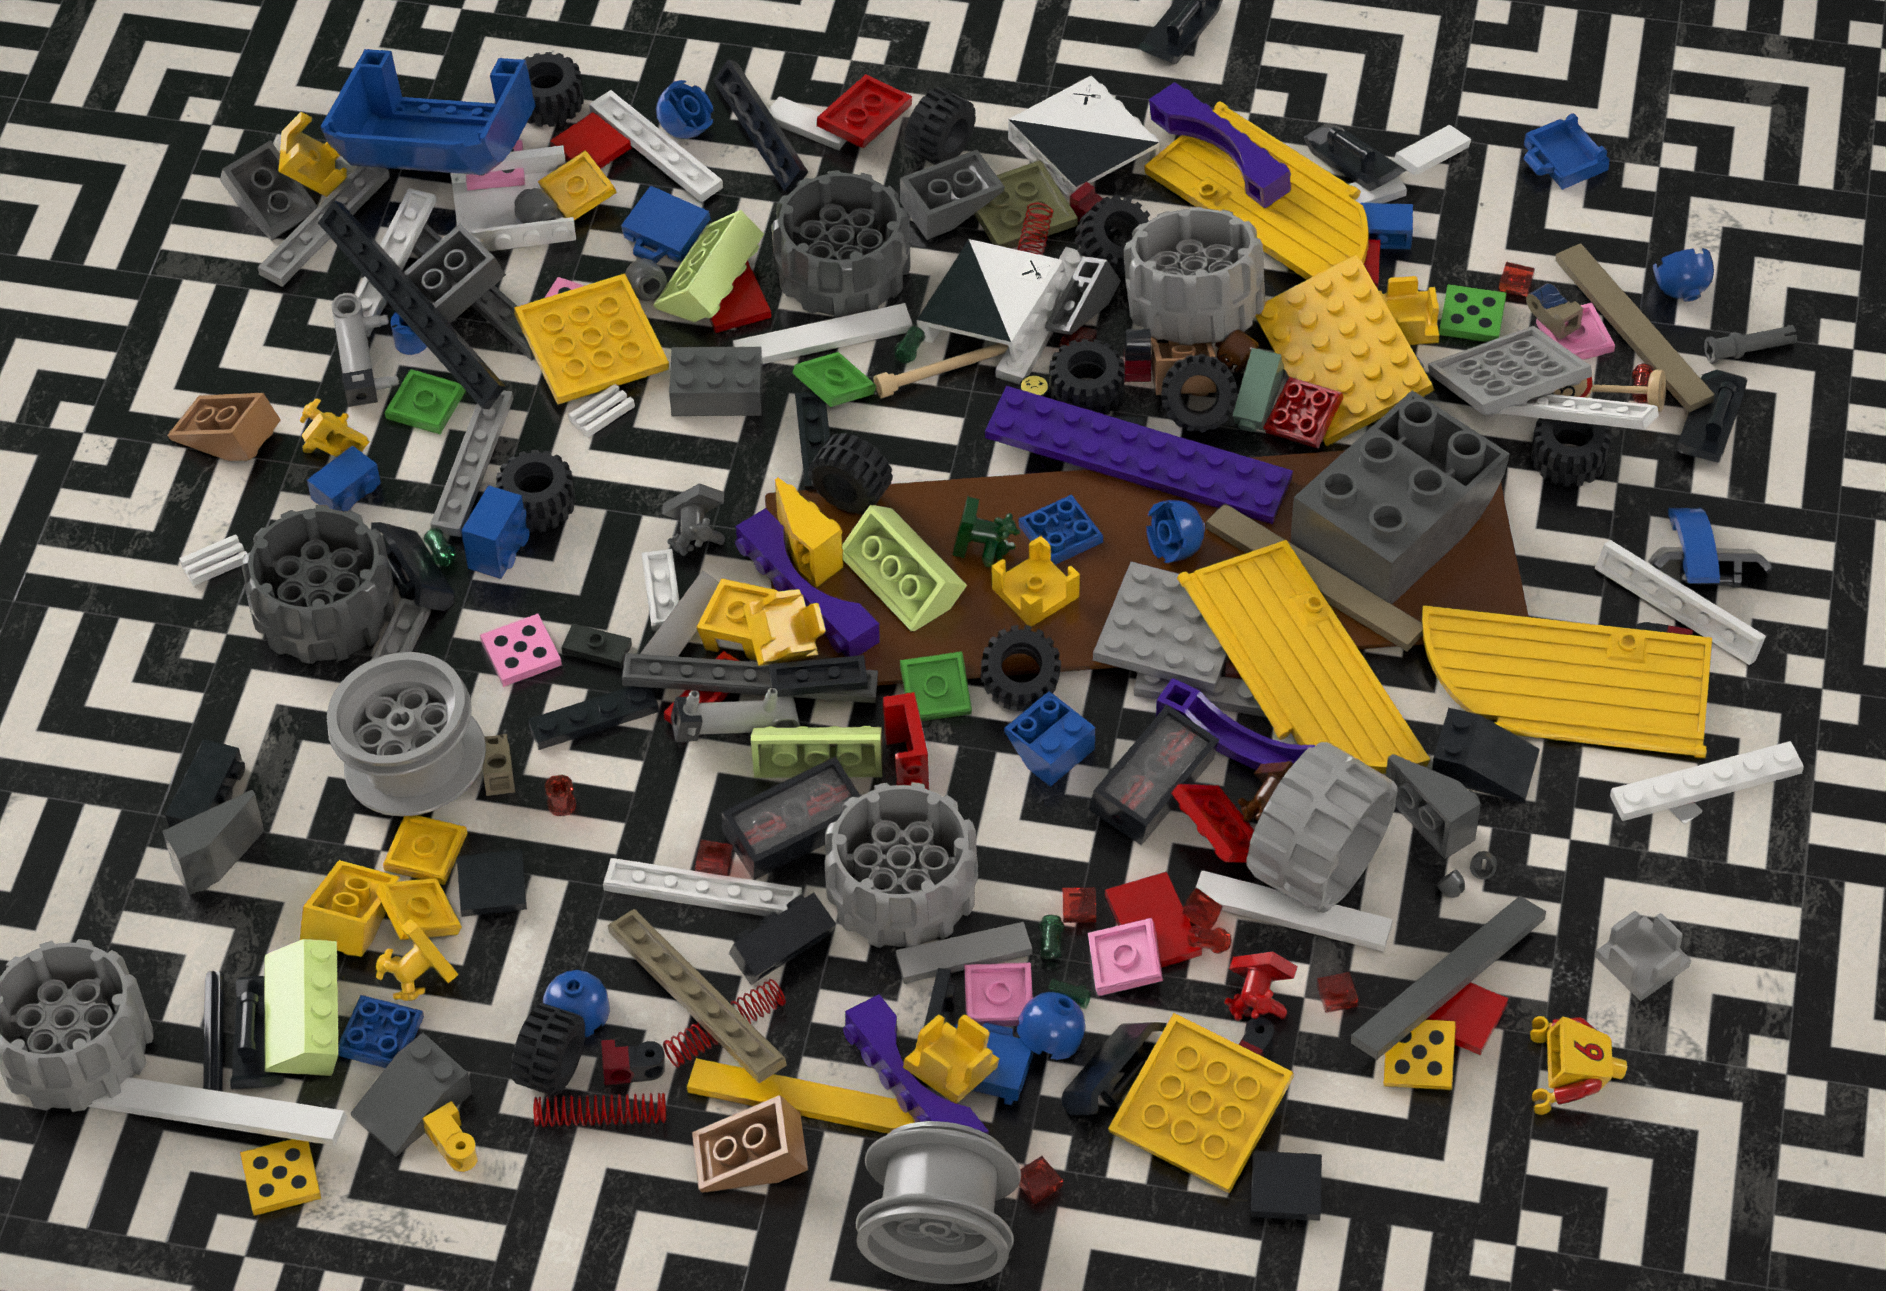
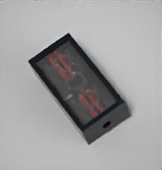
M1166 705L1094 789L1089 810L1139 845H1142L1177 804V800L1171 794L1178 784H1193L1214 760L1219 739L1169 705Z
M833 757L723 811L722 831L751 878L756 880L824 846L826 829L830 823L836 822L842 814V805L851 797L859 798L861 795L837 758Z

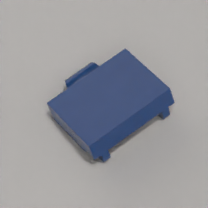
M1574 113L1569 114L1566 120L1559 119L1526 133L1524 146L1528 152L1524 156L1525 162L1537 175L1549 174L1562 190L1603 173L1609 168L1610 159L1607 157V150L1603 146L1598 147L1578 124V117Z
M650 186L623 222L621 228L625 239L632 242L636 241L633 248L634 256L641 259H650L658 263L661 258L667 255L668 258L674 261L682 262L711 218L709 211ZM645 245V246H647V247H649V248H651V249H654V250H656V252L651 251V250H649V249H647V248H645V247H643V246Z
M984 1023L983 1027L990 1032L987 1048L993 1051L992 1054L999 1058L998 1067L972 1091L1005 1098L1004 1104L1012 1105L1013 1100L1018 1101L1019 1094L1022 1091L1033 1057V1051L1023 1043L1021 1038L1013 1037L1012 1028Z

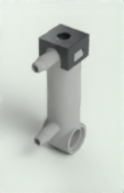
M343 293L334 298L332 312L348 407L377 403L376 390L399 385V380L397 376L374 378L366 329L388 324V316L375 315L364 317L360 299L352 293Z
M770 688L765 695L764 701L699 703L700 694L698 691L693 690L689 693L688 697H675L671 713L675 741H698L700 734L752 733L753 728H765L768 726L776 728L799 727L794 698L792 696L778 697V691L775 688Z

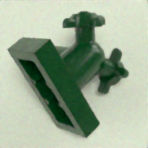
M967 496L952 555L964 558L968 543H971V541L985 544L982 561L985 567L992 568L995 557L997 560H1001L1002 556L1007 554L1009 550L1015 549L1016 545L1013 542L1008 543L1006 539L1011 534L1019 535L1020 530L1016 528V523L1012 519L1013 515L1011 513H1008L1004 519L1000 517L995 518L994 522L977 518L976 513L980 499Z

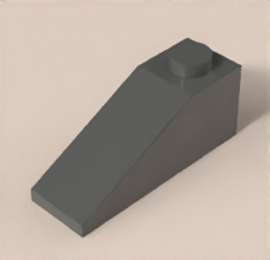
M1082 257L1045 326L1047 331L1071 335L1109 305L1121 280L1107 260Z

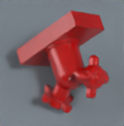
M1275 952L1233 957L1229 969L1245 978L1241 995L1237 993L1233 1000L1229 997L1224 1000V1003L1229 1007V1011L1234 1015L1235 1020L1240 1021L1243 1015L1257 1019L1260 1014L1265 1015L1267 1013L1284 1019L1287 1015V1010L1283 1004L1272 998L1273 991L1270 990V987L1274 981L1294 979L1298 966ZM1252 1007L1254 1010L1251 1012L1248 1008Z

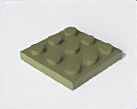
M1041 160L996 175L1005 186L1004 191L974 213L993 245L1011 249L1019 246L1027 206L1031 203H1043L1053 210L1047 236L1078 226L1076 214ZM1034 204L1029 207V209L1036 207L1044 208L1051 212L1048 207ZM1030 210L1032 213H1039L1046 216L1050 215V213L1044 210ZM1029 216L1030 219H1037L1033 216ZM1030 221L1027 222L1028 225H1036ZM1034 221V222L1039 223V224H1045V223L1040 222V221ZM1029 227L1026 228L1027 231H1036ZM1028 233L1024 234L1026 237L1032 236ZM1023 239L1024 242H1031L1027 239Z

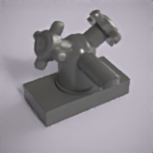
M699 483L663 503L662 515L681 521V535L676 533L674 539L669 538L667 541L675 551L682 556H685L688 553L687 551H693L694 546L689 544L691 540H696V547H701L705 541H711L719 545L724 544V535L719 531L711 529L709 526L710 519L705 518L707 512L724 503V492Z

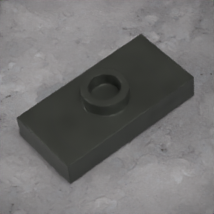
M572 623L561 648L562 654L622 668L625 661V653L629 652L632 641L629 637Z

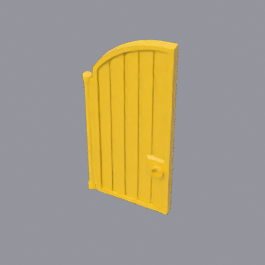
M1221 101L1216 103L1214 110H1212L1221 118L1227 119L1235 129L1245 133L1253 143L1260 148H1265L1270 156L1279 163H1284L1289 168L1291 173L1290 192L1267 208H1263L1245 193V182L1242 173L1235 161L1227 153L1211 143L1185 135L1178 137L1144 165L1145 174L1195 207L1219 211L1227 210L1233 212L1234 216L1242 219L1244 222L1249 221L1257 229V238L1263 244V251L1306 280L1358 254L1363 264L1365 262L1369 240L1367 216L1363 205L1355 201L1360 196L1361 191L1353 185L1350 186L1232 111Z
M1287 540L1210 565L1191 574L1185 571L1177 576V580L1186 589L1270 721L1279 740L1287 738L1291 733L1298 745L1316 746L1320 742H1328L1381 774H1386L1388 757L1392 754L1423 767L1428 766L1430 762L1429 756Z
M1423 605V641L1431 667L1443 688L1466 712L1481 715L1489 720H1497V722H1494L1495 724L1516 736L1683 754L1705 759L1707 750L1706 746H1703L1712 647L1711 637Z

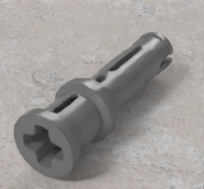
M1788 325L1787 327L1746 335L1732 332L1728 337L1717 339L1707 337L1704 342L1706 358L1713 364L1722 358H1741L1745 352L1795 344L1797 334L1786 337L1784 335L1796 332L1793 325Z

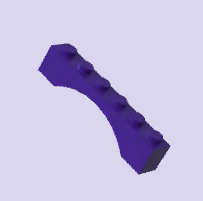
M1174 82L1149 99L1151 120L1166 132L1204 140L1227 153L1235 161L1242 173L1245 182V193L1263 208H1267L1291 191V173L1284 163H1279L1270 156L1265 148H1260L1253 143L1245 133L1239 132L1227 119L1218 116L1209 105L1203 104L1196 99L1188 89H1184Z
M766 508L736 526L737 540L735 544L738 551L743 556H748L754 562L756 569L761 575H767L771 579L778 592L800 589L806 607L813 603L819 604L826 630L824 635L829 639L831 646L837 653L842 652L846 657L859 656L880 642L879 623L860 603L843 601L829 596L811 586L799 575L786 553L784 526Z
M1174 678L1170 680L1156 701V717L1166 705H1169L1218 738L1219 743L1216 752L1254 770H1257L1261 764L1291 761L1294 764L1308 748L1315 747V745L1288 744L1255 733L1224 714L1201 691Z
M880 994L845 1011L843 1032L847 1041L851 1045L855 1044L858 1047L868 1067L873 1066L879 1075L883 1087L886 1090L891 1089L895 1094L903 1112H909L915 1122L940 1121L956 1123L988 1134V1129L970 1107L956 1104L937 1096L921 1085L909 1071L903 1068L904 1062L896 1045L897 1016Z

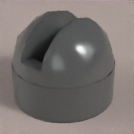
M1479 851L1472 857L1470 871L1476 878L1486 880L1491 878L1496 872L1497 861L1491 852ZM1483 859L1487 860V870L1482 869Z
M1455 869L1443 877L1436 886L1447 897L1455 898L1465 890V880L1460 872Z

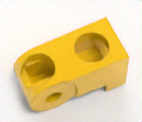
M452 1101L422 1118L426 1135L452 1169L458 1172H466L476 1165L478 1161L476 1143L471 1135L463 1133L460 1129L459 1110Z

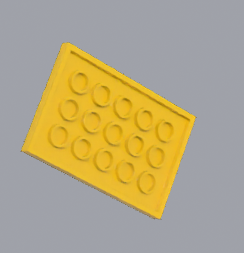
M1358 254L1267 300L1262 313L1255 315L1275 353L1281 354L1284 370L1288 377L1339 391L1344 396L1323 438L1326 446L1382 418L1412 390L1422 397L1434 391L1431 381Z

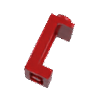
M915 692L883 697L886 744L906 742L908 751L895 754L896 786H911L912 782L924 784L925 789L929 790L928 751Z

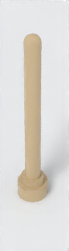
M997 343L898 375L888 374L887 372L875 375L876 392L881 399L891 396L900 386L1005 354L1009 346Z

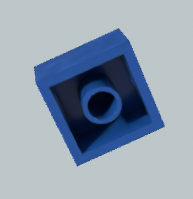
M488 485L461 530L468 569L502 579L506 570L513 567L516 553L521 546H525L529 538V529H527L526 510L523 506L522 495Z

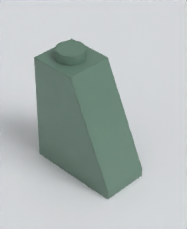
M1256 348L1251 349L1233 412L1234 423L1238 424L1240 429L1249 432H1255L1256 429L1264 431L1263 427L1271 413L1285 374L1281 354Z

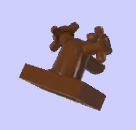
M1291 761L1261 764L1254 772V775L1263 784L1251 801H1246L1244 798L1238 800L1239 805L1242 806L1241 811L1244 815V821L1248 822L1252 819H1255L1257 822L1259 821L1273 792L1292 767L1293 763Z

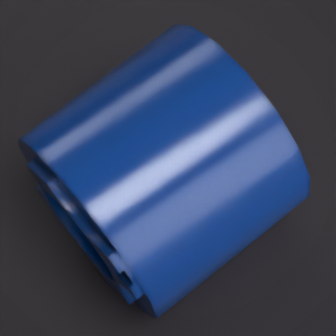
M396 312L392 316L390 323L396 349L406 355L421 353L427 346Z

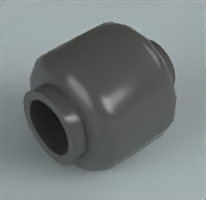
M540 188L525 189L516 197L514 202L515 216L523 224L556 220L557 204Z
M637 259L629 265L625 273L636 297L640 300H655L667 285L664 271L657 263L650 259Z

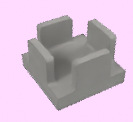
M1633 911L1611 928L1609 941L1596 950L1595 957L1632 994L1642 1001L1689 968L1691 959L1680 949L1682 933L1662 913L1655 916L1653 923L1646 916L1640 919L1641 915L1637 911Z

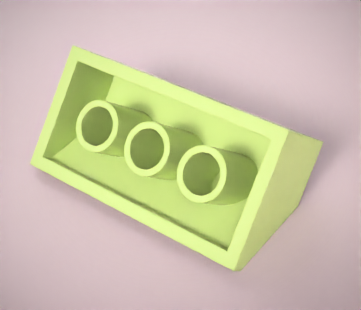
M742 210L706 225L653 306L657 310L692 322L705 317L710 319L719 311L720 306L718 304L722 298L732 291V283L735 278L745 271L747 267L745 263L748 258L758 251L760 247L758 243L764 236V233Z
M870 505L842 544L843 560L911 631L918 630L949 611L967 586L892 508Z
M768 726L765 728H753L751 749L754 778H792L833 757L837 758L848 777H882V727L830 726L826 728H808L799 726L796 728H776Z
M302 939L265 955V1072L332 1076L338 1058L337 941Z

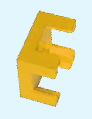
M300 112L281 133L279 172L328 197L347 178V169L343 167L341 170H335V161L340 155L328 142L322 144L302 133L312 121V117Z
M1039 536L1029 543V559L1007 572L1004 559L992 565V589L1028 626H1034L1079 598L1080 574L1072 566H1069L1068 576L1066 577L1051 561L1050 544L1042 536Z
M721 578L696 627L705 650L718 652L717 638L742 644L746 657L757 661L743 605L751 601L763 600L770 594L778 591Z

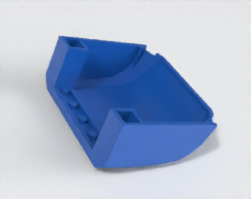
M364 49L324 119L321 130L328 144L351 166L473 175L488 174L509 155L535 108L527 63L523 59L498 58L490 73L496 104L402 97L392 52Z

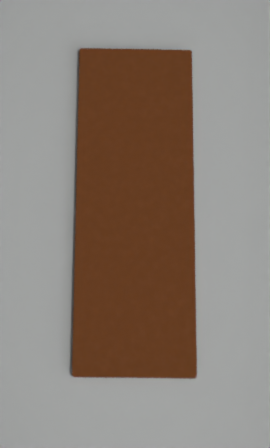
M1344 451L1249 457L1293 470L1292 480L1273 524L1253 518L1250 519L1290 542L1294 497ZM1089 469L895 483L889 485L876 506L892 508L967 585L949 611L916 631H911L844 560L843 568L816 589L843 601L860 603L879 623L880 642L859 655H864L866 670H878L877 686L903 684L900 660L963 652L967 679L981 678V661L984 649L988 647L989 640L993 636L996 638L998 632L1004 628L1008 632L1011 630V626L1018 625V629H1024L1027 624L992 589V568L985 567L982 561L985 544L971 541V543H968L964 558L952 555L967 496L980 499L976 513L977 518L994 522V519L997 517L1004 519L1008 513L1013 515L1012 519L1016 523V528L1020 530V534L1017 536L1011 534L1006 539L1008 543L1013 542L1016 545L1015 549L1009 550L1007 554L1002 556V559L1006 561L1007 572L1029 559V543L1031 541L1019 527V518L1072 494L1103 534V543L1056 564L1066 577L1068 576L1069 566H1072L1080 574L1079 598L1032 626L1031 631L1037 632L1040 629L1044 632L1046 639L1050 636L1054 641L1053 646L1054 648L1058 647L1060 653V672L1119 668L1094 661L1093 652L1130 562L1177 574L1185 571L1191 574L1196 570L1246 553L1206 529V521L1219 508ZM1501 482L1489 505L1470 531L1392 604L1393 606L1421 623L1423 605L1529 617ZM817 489L798 491L808 502L815 503L820 512L828 519H833L839 524L842 530V544L863 516V514H851L845 510L838 509L820 496ZM776 492L768 493L765 495V507L778 520ZM1179 500L1192 505L1200 514L1205 525L1204 538L1201 547L1192 557L1178 562L1165 563L1164 561L1166 560L1163 556L1157 558L1149 545L1146 531L1147 526L1152 525L1153 516L1148 517V514L1156 503ZM785 542L786 553H787V555H788V557H789V560H790V562H791V564H792V566H793V563H792V560H791V557H790V554H789V551H788V548H787V545H786V542ZM995 557V558H994L993 565H994L995 563H997L998 561H1000V560H997L996 557ZM771 581V589L776 590L773 585V582ZM1330 605L1358 650L1399 647ZM822 634L815 639L818 655L811 659L797 661L846 656L842 652L837 653L831 646L829 639ZM1423 635L1414 645H1424ZM1026 654L1011 655L1002 663V670L1006 676L1039 674L1040 671L1037 662Z

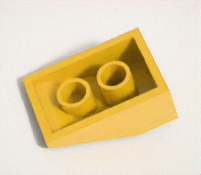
M339 860L304 904L299 940L337 941L338 951L346 955L362 957L373 942L386 914L376 889L379 883L399 882L400 876Z

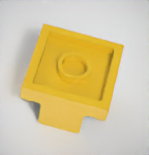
M1417 276L1389 278L1387 293L1382 294V291H1379L1409 345L1438 343L1439 331L1437 321L1439 305L1435 287H1430L1428 291H1418Z
M800 589L774 592L763 600L751 601L743 605L758 666L811 659L818 655L815 639L826 632L818 603L805 606Z
M964 1014L959 1018L956 1029L947 1022L944 1024L945 1018L937 1015L920 1030L916 1048L905 1058L903 1068L957 1104L998 1067L999 1058L992 1054L993 1051L987 1048L990 1032L976 1021Z

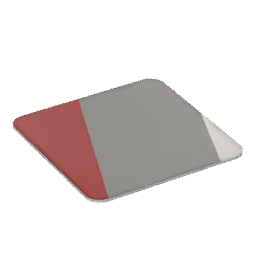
M1694 802L1669 809L1682 823H1687L1703 812Z

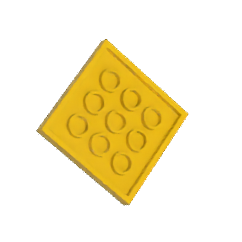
M625 273L514 307V315L557 405L606 390L613 384L619 386L669 370V361Z
M1173 1013L1108 1130L1113 1135L1230 1193L1294 1078V1073Z

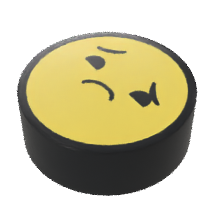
M1029 375L1021 380L1020 390L1049 397V382L1043 376Z

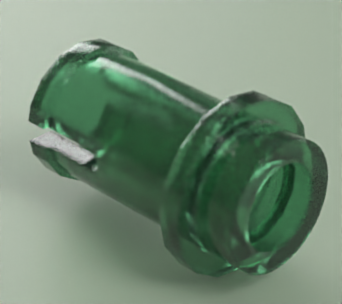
M916 326L910 327L902 342L896 344L894 355L901 363L912 362L917 357L916 351L926 338L924 336L925 332L921 328Z
M433 528L427 531L424 535V541L433 553V561L440 566L452 564L456 558V550L452 545L448 544L442 530Z
M1045 915L1038 924V929L1041 931L1040 956L1045 959H1057L1058 956H1061V932L1064 930V923L1061 921V917L1057 915Z
M1053 978L1048 989L1052 990L1051 992L1064 994L1075 1001L1080 1008L1087 1009L1092 991L1086 989V985L1081 984L1079 987Z

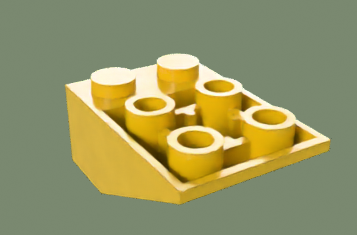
M777 477L775 479L778 521L784 526L785 542L793 566L804 579L817 588L843 568L841 527L835 520L828 519L822 514L815 503L804 499L793 485L786 484Z

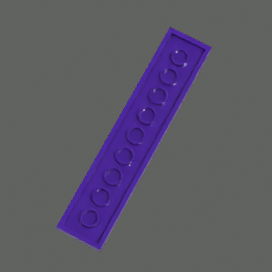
M1006 386L985 430V438L1216 508L1227 504L1249 518L1273 524L1293 476V470L1010 386Z

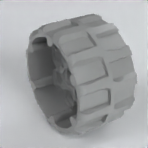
M1189 207V209L1172 212L1165 211L1157 214V217L1147 223L1139 224L1133 230V239L1127 242L1124 247L1125 279L1130 317L1135 325L1150 329L1151 337L1157 340L1165 339L1178 342L1179 345L1221 342L1234 330L1246 331L1252 326V320L1255 315L1262 313L1265 306L1263 244L1257 238V229L1249 221L1244 222L1242 219L1234 216L1233 212L1227 210L1219 211L1203 209L1202 207Z
M1320 742L1315 747L1308 748L1282 778L1264 808L1250 841L1246 859L1248 868L1256 878L1309 908L1323 913L1329 911L1352 889L1377 851L1394 813L1398 793L1397 785L1387 776L1331 743Z
M912 782L911 786H890L887 783L875 785L874 790L859 798L851 797L842 805V814L839 819L828 825L825 833L827 900L837 905L838 921L847 931H856L867 938L868 944L878 948L884 945L908 948L932 941L938 937L943 940L953 933V926L962 915L968 916L975 905V885L978 881L976 830L973 823L969 819L964 820L958 812L957 801L947 794L942 797L935 792L925 789L924 784Z
M78 939L76 943L58 944L49 941L39 944L40 948L22 957H14L6 964L7 969L0 976V1072L8 1089L16 1095L24 1094L29 1097L36 1108L46 1111L52 1107L71 1108L72 1112L83 1111L88 1105L92 1104L93 1100L101 1098L106 1094L109 1098L115 1097L121 1093L120 1084L127 1077L132 1078L134 1074L139 1075L147 1063L144 1053L146 1044L151 1043L153 1040V1027L137 980L129 974L122 956L113 950L106 953L94 947L89 940ZM25 1043L28 1045L30 1052H28Z

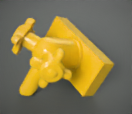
M315 399L304 407L300 422L304 423L308 418L313 421L302 434L305 444L302 446L303 452L312 453L316 448H319L338 457L352 445L362 452L369 444L366 435L348 427L346 420L349 418V415L347 413H343L341 417H337L330 412L322 413L316 408L321 402L319 399Z
M411 919L400 928L413 942L414 947L402 958L395 956L392 959L393 949L387 948L376 963L377 979L382 980L384 973L389 972L394 974L395 978L401 982L402 990L393 993V999L412 1001L417 999L419 995L424 994L425 988H415L414 980L430 967L434 968L447 983L459 975L421 928Z

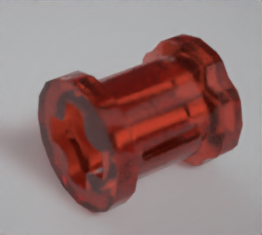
M566 775L551 776L545 783L546 795L549 797L547 799V807L553 815H569L576 807V799L572 794L574 791L572 780Z

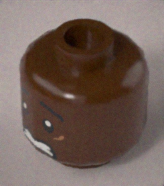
M1239 329L1232 331L1224 341L1216 342L1215 344L1219 348L1216 358L1234 373L1245 371L1251 349H1259V343Z

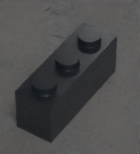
M203 739L166 813L169 828L232 799L233 787L237 780H241L245 771V763L242 761L238 747Z
M814 892L805 898L802 894L795 897L786 905L788 909L779 915L776 911L770 913L759 922L761 925L759 928L752 932L746 929L733 938L734 944L729 951V955L751 985L832 933L836 923Z

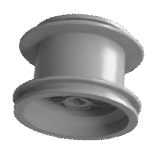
M399 652L384 655L356 668L339 684L333 693L327 710L329 740L337 756L344 762V775L348 788L353 796L367 808L391 816H414L428 813L457 799L472 785L479 775L486 753L484 734L478 722L471 716V699L467 687L455 670L446 662L434 656L418 652Z
M925 1121L900 1126L875 1141L868 1148L865 1155L866 1168L870 1175L879 1184L884 1186L883 1197L864 1207L856 1219L857 1245L861 1253L870 1262L885 1271L901 1277L939 1284H960L983 1280L997 1274L1005 1267L1009 1252L1013 1246L1014 1237L1006 1222L994 1213L995 1201L1008 1196L1018 1187L1021 1180V1170L1015 1159L1005 1151L1004 1147L996 1139L980 1130L965 1125Z

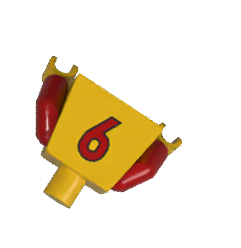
M1537 1016L1533 1019V1030L1530 1031L1531 1040L1536 1043L1547 1041L1548 1088L1554 1089L1552 1093L1543 1088H1538L1533 1092L1532 1101H1546L1534 1106L1536 1114H1547L1551 1110V1103L1554 1102L1561 1105L1594 1095L1612 1077L1621 1080L1625 1076L1627 1062L1626 1060L1612 1057V1039L1609 1035L1597 1031L1585 1019L1562 1017L1561 1019H1554L1552 1023H1549L1542 1016Z

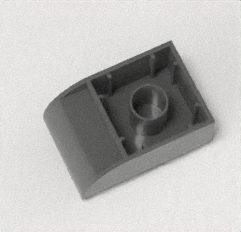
M1412 390L1294 497L1290 543L1386 602L1393 604L1475 525L1498 489L1505 473L1510 453Z

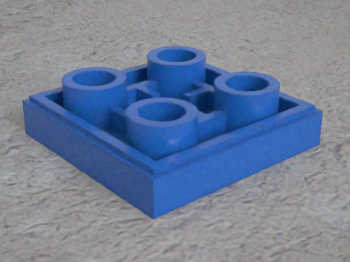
M1072 494L1019 518V527L1030 541L1042 536L1050 544L1051 561L1055 565L1103 543V534Z
M360 995L338 1043V1056L386 1068L396 1054L415 1039L424 1018L423 1011Z

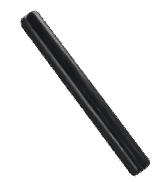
M209 971L205 978L203 1089L223 1092L224 974L220 971Z

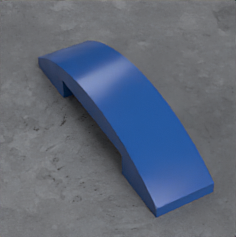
M1668 508L1672 530H1677L1684 553L1683 568L1687 582L1719 583L1720 573L1712 527L1705 511L1702 508Z

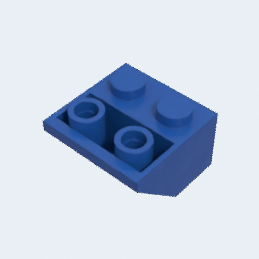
M1050 691L1004 728V732L1027 769L1050 787L1095 750V726Z

